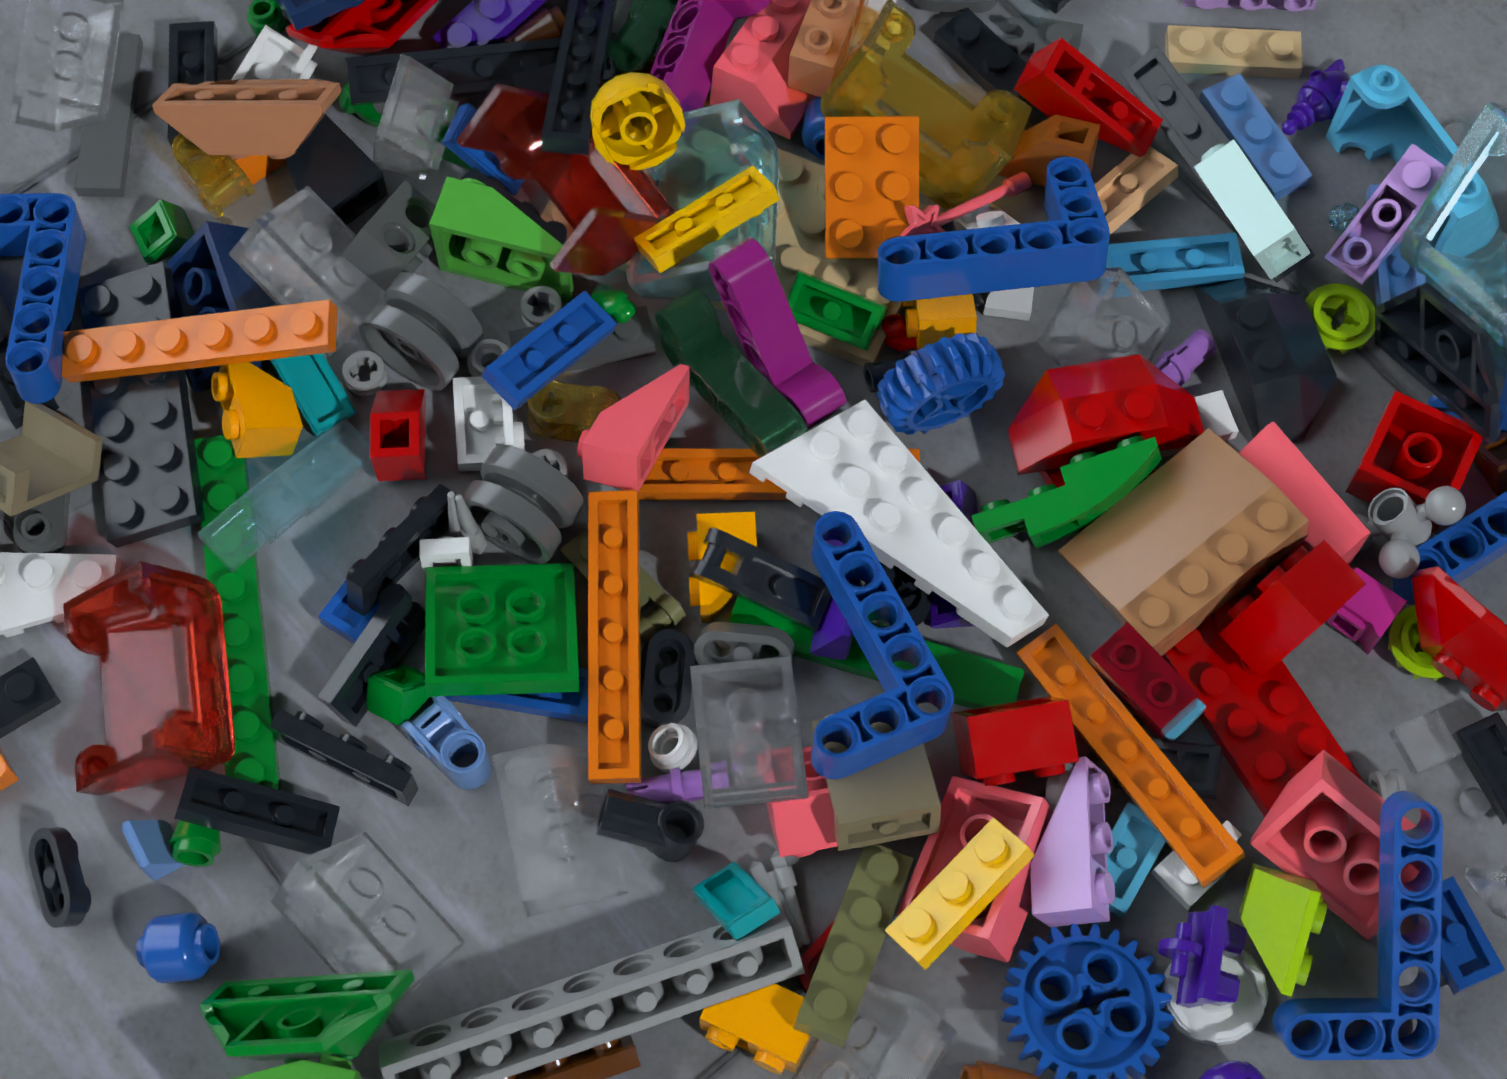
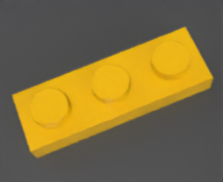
M752 165L634 237L640 253L659 273H662L670 267L680 264L686 257L709 243L721 239L727 232L748 219L760 215L766 208L778 202L780 198L775 185Z
M993 817L884 931L926 970L1035 856L1034 853L1024 842Z

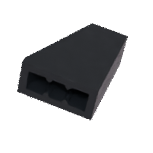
M326 114L296 150L295 154L286 158L311 243L316 248L388 195L382 170Z

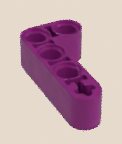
M678 0L650 74L664 81L678 98L686 124L684 131L694 124L702 111L712 84L713 67L724 52L735 20L760 12L771 0Z
M749 237L709 263V271L759 387L772 408L802 430L807 431L846 404V397L837 380L826 369L813 362L772 262L763 247L754 238Z

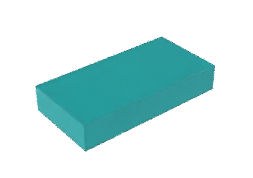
M323 354L269 360L282 383L292 388L297 408L315 437L358 413Z
M736 862L730 863L692 889L699 903L736 941L781 913L774 898Z

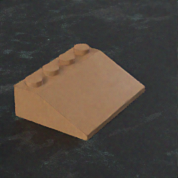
M1208 428L1129 494L1058 550V553L1122 626L1128 621L1162 656L1308 537L1309 520L1270 479Z

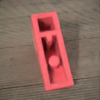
M683 364L676 366L599 413L590 430L585 429L578 442L577 455L579 458H582L583 479L623 490H637L639 492L690 402V366Z

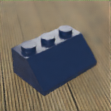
M206 221L166 263L172 269L178 318L279 306L252 228ZM269 360L250 362L263 371H266L272 365ZM220 365L188 369L194 391L211 389L212 375L214 372L219 371Z

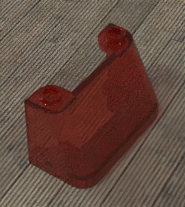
M140 561L63 603L64 625L71 644L83 653L99 656L106 744L91 745L79 752L75 760L76 792L106 795L187 776L190 766L209 771L232 759L235 753V735L222 603L218 591L208 579Z

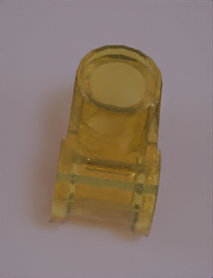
M181 133L174 138L172 153L183 180L196 193L199 200L213 217L219 219L224 215L223 209L243 195L250 197L255 193V189L247 175L227 155H208ZM203 155L197 161H189L192 157Z
M553 380L528 400V425L531 431L539 437L578 443L582 432L585 429L590 430L599 413L620 401L621 398L618 393L609 388L581 386ZM549 392H553V398H549ZM546 407H553L552 412H545ZM544 421L549 422L548 427L544 426Z

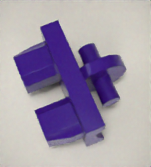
M1213 905L1210 906L1209 911L1191 912L1188 915L1187 923H1177L1175 938L1159 940L1158 953L1172 959L1170 975L1179 978L1176 998L1177 1005L1193 1008L1205 1004L1226 1005L1238 1000L1240 980L1237 975L1221 971L1222 956L1232 958L1241 955L1245 948L1247 930L1228 920L1229 909Z

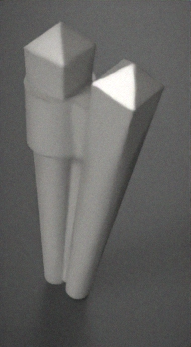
M453 491L448 492L449 536L455 538L469 537L472 552L481 555L487 546V542L480 525L476 523L462 495L457 494L455 496Z
M775 850L771 857L774 871L767 872L763 863L754 860L749 870L756 882L779 905L792 927L798 950H800L803 945L809 946L811 941L795 890L797 883L792 866H788L786 857H780L779 852Z

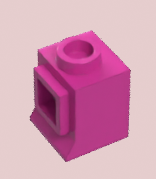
M1356 567L1354 571L1366 585L1336 611L1326 623L1354 642L1359 640L1365 653L1368 655L1407 601Z

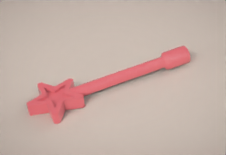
M1026 172L1018 173L1004 180L1001 186L939 215V205H929L923 212L915 205L906 206L904 210L909 226L899 237L946 232L941 226L1002 197H1013L1029 189L1032 185L1031 178Z

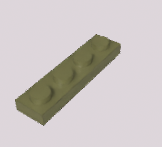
M878 844L863 846L793 1029L844 1048L886 935L884 930L890 925L914 858Z

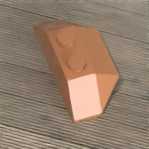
M322 79L208 81L197 85L177 83L172 84L152 106L156 115L208 155H228L231 159H241L250 155H269L272 159H284L295 154L296 150L311 134L342 91L340 83Z

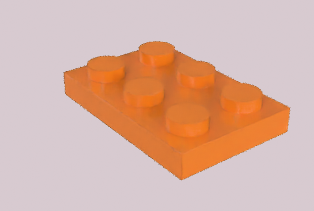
M919 116L825 117V259H878V248L881 243L887 239L899 237L909 226L904 208L910 205H915L919 208Z

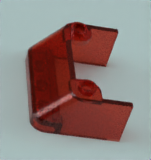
M496 84L456 141L461 147L493 152L500 161L499 167L513 179L521 180L524 178L537 181L561 212L574 232L549 265L552 269L559 272L578 273L588 276H605L641 254L634 237L675 213V210L643 170H630L626 164L615 162V165L607 162L596 150L593 137L589 155L542 152L541 134L550 94Z

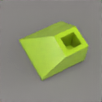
M1253 863L1239 909L1240 919L1280 993L1292 997L1295 984L1304 986L1307 981L1313 955L1308 954L1309 947H1306L1310 932L1320 933L1326 915L1327 903L1323 902L1321 892L1314 881Z

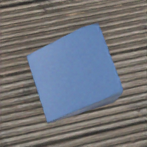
M128 820L122 823L123 827L121 829L138 865L150 879L156 881L184 866V864L175 861L172 857L173 849L170 847L169 841L173 835V830L167 821Z

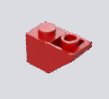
M425 389L377 391L370 413V459L378 482L426 479Z

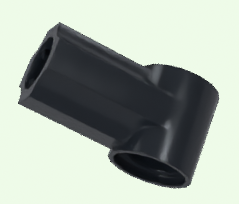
M608 789L600 810L596 834L651 849L658 858L666 862H677L687 857L699 840L704 830V818L701 811L687 801H674L667 805ZM666 825L680 827L685 832L686 838L672 836Z

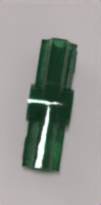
M633 0L627 21L609 43L608 56L614 60L618 69L627 73L637 69L643 70L660 47L678 0Z

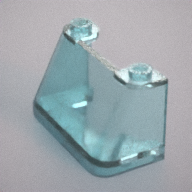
M740 99L683 112L686 125L684 134L681 131V136L676 142L678 148L672 156L659 165L644 169L655 180L652 226L752 165L775 185L778 193L779 156L775 142ZM778 202L766 208L760 215L748 219L727 232L721 239L709 243L686 257L680 264L670 267L662 273H659L640 252L634 253L626 271L629 286L644 299L722 302L711 277L709 263L751 237L763 247L775 269Z

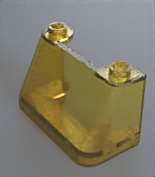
M887 0L876 13L828 85L820 100V109L824 118L919 116V191L940 207L949 210L979 196L1012 159L1032 108L1017 96L1005 90L991 91L983 96L976 106L905 53L915 36V23L913 18L892 0Z

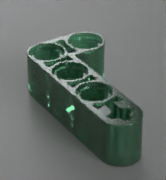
M694 287L655 313L662 346L673 367L675 368L680 364L689 366L690 385L759 458L808 432V428L798 411L722 335L717 313L708 297L699 288Z

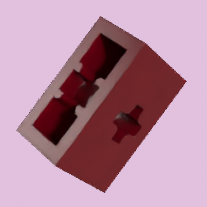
M1128 621L1090 655V665L1102 680L1159 739L1165 736L1197 706L1199 694Z

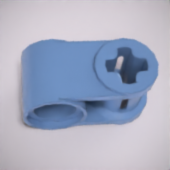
M445 696L432 697L433 704L413 721H404L400 724V728L411 743L427 759H430L454 785L466 790L477 789L485 784L492 771L491 759L485 743L466 723L462 715ZM464 753H475L478 755L477 760L469 767L461 768L455 766V761Z

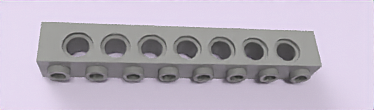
M777 904L781 913L737 941L719 924L377 1043L383 1078L504 1079L805 973L792 927Z

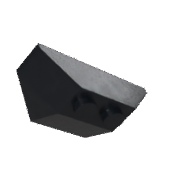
M1247 277L1196 286V296L1253 438L1274 421L1292 443L1303 441L1337 376L1304 295Z
M1428 282L1375 306V344L1488 443L1497 441L1507 405V353L1493 337Z

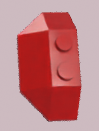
M365 0L359 6L340 11L323 19L316 25L307 26L296 31L293 25L290 24L286 30L288 36L320 48L365 56L391 47L438 0Z
M1136 354L1046 369L1009 426L1007 433L1018 475L1059 469L1070 464L1069 460L1084 452L1095 451L1099 455L1117 449L1116 445L1119 442L1135 436H1143L1145 439L1155 437L1159 451L1186 447L1204 432L1195 397L1143 356Z
M1436 566L1417 570L1412 577V586L1421 649L1433 658L1431 664L1437 671L1450 679H1458L1471 690L1469 693L1470 697L1478 705L1492 712L1507 710V625L1451 579L1440 567Z

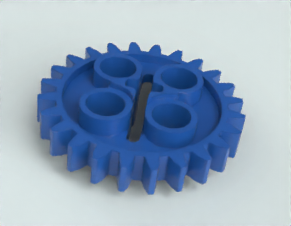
M1096 923L1092 925L1087 936H1082L1077 924H1071L1066 938L1056 927H1052L1047 935V943L1038 936H1035L1029 945L1031 953L1024 950L1019 951L1014 960L1019 968L1010 967L1005 976V980L1013 986L1005 987L1000 995V1000L1013 1006L1003 1011L1001 1021L1016 1023L1017 1026L1010 1031L1007 1041L1024 1042L1025 1046L1018 1059L1023 1061L1034 1056L1039 1061L1034 1071L1035 1076L1038 1077L1050 1069L1054 1072L1053 1079H1065L1066 1077L1070 1079H1127V1074L1133 1079H1141L1146 1072L1144 1064L1153 1067L1160 1058L1155 1048H1164L1170 1038L1160 1029L1168 1028L1174 1020V1016L1161 1011V1009L1165 1008L1173 998L1171 994L1157 992L1156 990L1165 980V974L1149 975L1147 971L1154 957L1150 955L1138 960L1134 956L1138 946L1136 940L1123 948L1118 945L1119 930L1115 929L1106 940L1100 938V929ZM1097 967L1102 969L1109 976L1110 983L1102 984L1096 982L1089 975L1087 968ZM1044 984L1054 985L1061 991L1064 1000H1049L1041 992L1040 986ZM1121 990L1128 993V997L1122 996L1106 1000L1113 993ZM1079 1001H1081L1084 1007H1091L1102 1002L1094 1014H1092L1089 1008H1083L1071 1014ZM1118 1014L1127 1018L1131 1023L1133 1031L1123 1032L1115 1028L1111 1022L1110 1015ZM1067 1016L1061 1022L1049 1026L1044 1022L1045 1018L1054 1019ZM1073 1032L1078 1034L1083 1039L1086 1049H1072L1063 1040L1062 1033Z

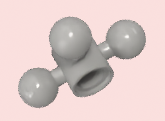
M1441 486L1428 494L1425 503L1417 505L1401 488H1389L1382 491L1369 505V519L1363 515L1355 514L1371 532L1359 552L1368 549L1372 545L1375 536L1383 534L1389 542L1382 547L1379 553L1381 569L1388 576L1398 579L1412 575L1420 562L1417 547L1428 539L1432 530L1430 519L1434 523L1444 526L1458 522L1466 510L1464 496L1456 488Z

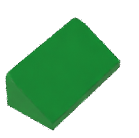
M798 271L787 298L796 322L865 351L869 350L889 309V306L802 271Z

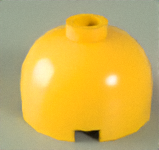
M629 72L615 76L599 89L591 103V133L596 150L607 162L615 165V162L626 164L630 170H643L657 166L673 155L678 148L676 142L681 136V131L684 134L686 124L678 98L664 81L651 74Z

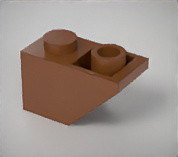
M1054 115L1007 140L995 166L994 175L1010 178L1018 173L1026 172L1030 176L1032 184L1046 187L1047 166L1052 160L1063 156L1082 160L1086 163L1091 173L1100 124Z

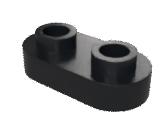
M664 629L654 634L646 643L642 652L640 669L641 718L646 724L656 729L661 725L678 724L686 716L690 708L695 664L694 646L684 633L675 629ZM659 652L669 654L673 661L672 665L664 664L660 660ZM654 699L663 700L667 705V712L657 710L654 705Z
M63 827L38 829L33 834L29 845V863L42 913L46 922L53 928L78 926L84 920L91 906V893L85 885L78 859L79 850L77 842L70 832Z

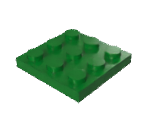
M574 563L426 567V697L579 692Z

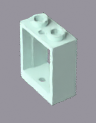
M1234 139L1226 145L1222 143L1210 148L1202 156L1201 162L1194 166L1195 170L1271 280L1310 254L1300 235Z

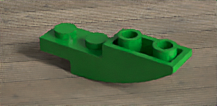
M1135 436L1119 442L1116 445L1117 449L1099 455L1095 451H1089L1074 456L1069 460L1070 464L1060 467L1065 482L1064 486L1057 488L1054 484L1043 485L1031 490L1028 493L1029 497L1012 503L1007 499L988 503L982 507L981 513L971 515L975 529L988 544L1028 532L1035 548L1060 540L1088 526L1142 483L1162 460L1155 437L1145 439L1143 436Z

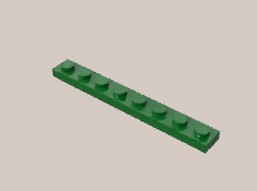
M224 435L194 439L205 521L201 522L225 775L281 790L276 737L269 727L274 719L247 458H236L231 439H225Z

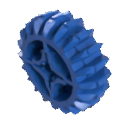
M958 333L949 339L942 337L933 344L926 343L924 348L918 351H911L910 356L903 360H898L895 364L896 367L887 370L884 374V379L877 385L879 390L876 395L884 417L896 432L913 435L921 431L925 434L931 429H939L945 425L955 423L963 417H969V414L974 410L983 408L984 402L993 399L996 391L1004 384L1005 372L997 351L993 345H990L986 337H979L977 333H969L966 336L963 333Z

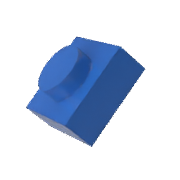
M345 580L318 615V618L322 625L354 644L380 608V604L378 602L364 617L349 608L347 583Z

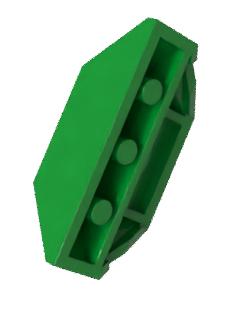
M411 969L226 981L208 996L199 1007L203 1018L227 1057L259 1061L283 1060L286 1064L310 1058H320L322 1055L350 1060L360 1055L366 1044L379 1032L415 978Z

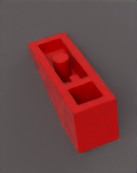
M1062 37L1031 55L1014 87L1016 92L1048 117L1060 115L1100 124L1098 139L1138 157L1146 155L1163 121L1155 112Z

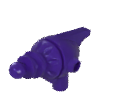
M1342 59L1336 60L1324 72L1321 69L1311 72L1310 79L1302 85L1298 92L1297 103L1292 106L1291 111L1287 114V120L1281 126L1282 132L1285 135H1293L1296 130L1302 131L1306 127H1310L1314 122H1323L1328 119L1333 120L1349 82L1348 73L1343 71L1345 66Z

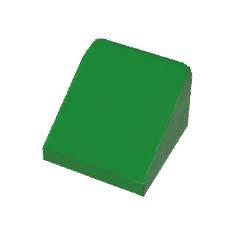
M162 199L129 226L145 263L148 264L177 253L194 235V230L184 209Z
M406 664L372 674V676L368 677L367 710L395 725H400L408 720L430 698L426 697L425 673Z

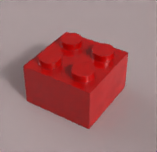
M1395 390L1374 429L1345 492L1371 503L1382 491L1389 488H1401L1417 505L1425 503L1428 494L1435 488L1450 486L1460 491L1483 437L1466 422ZM1430 519L1432 524L1431 532L1435 533L1440 525Z
M1325 539L1310 552L1301 546L1280 566L1267 575L1254 590L1227 612L1233 621L1219 635L1259 678H1262L1325 623L1366 583Z
M1046 696L951 713L960 770L962 773L976 778V782H984L985 786L1014 782V773L1025 771L1026 774L1034 773L1035 777L1062 774L1066 772L1064 764L1079 762L1068 699Z

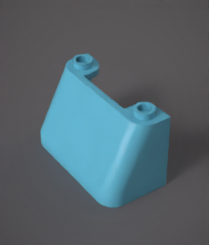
M1375 65L1352 75L1325 136L1337 153L1346 150V147H1357L1366 151L1364 155L1368 161H1371L1388 152L1397 164L1413 143L1451 170V173L1444 178L1438 190L1437 200L1430 207L1435 217L1425 221L1421 232L1427 237L1426 244L1422 246L1424 269L1427 275L1485 247L1491 242L1499 227V217L1488 188L1412 86L1397 69L1388 65Z

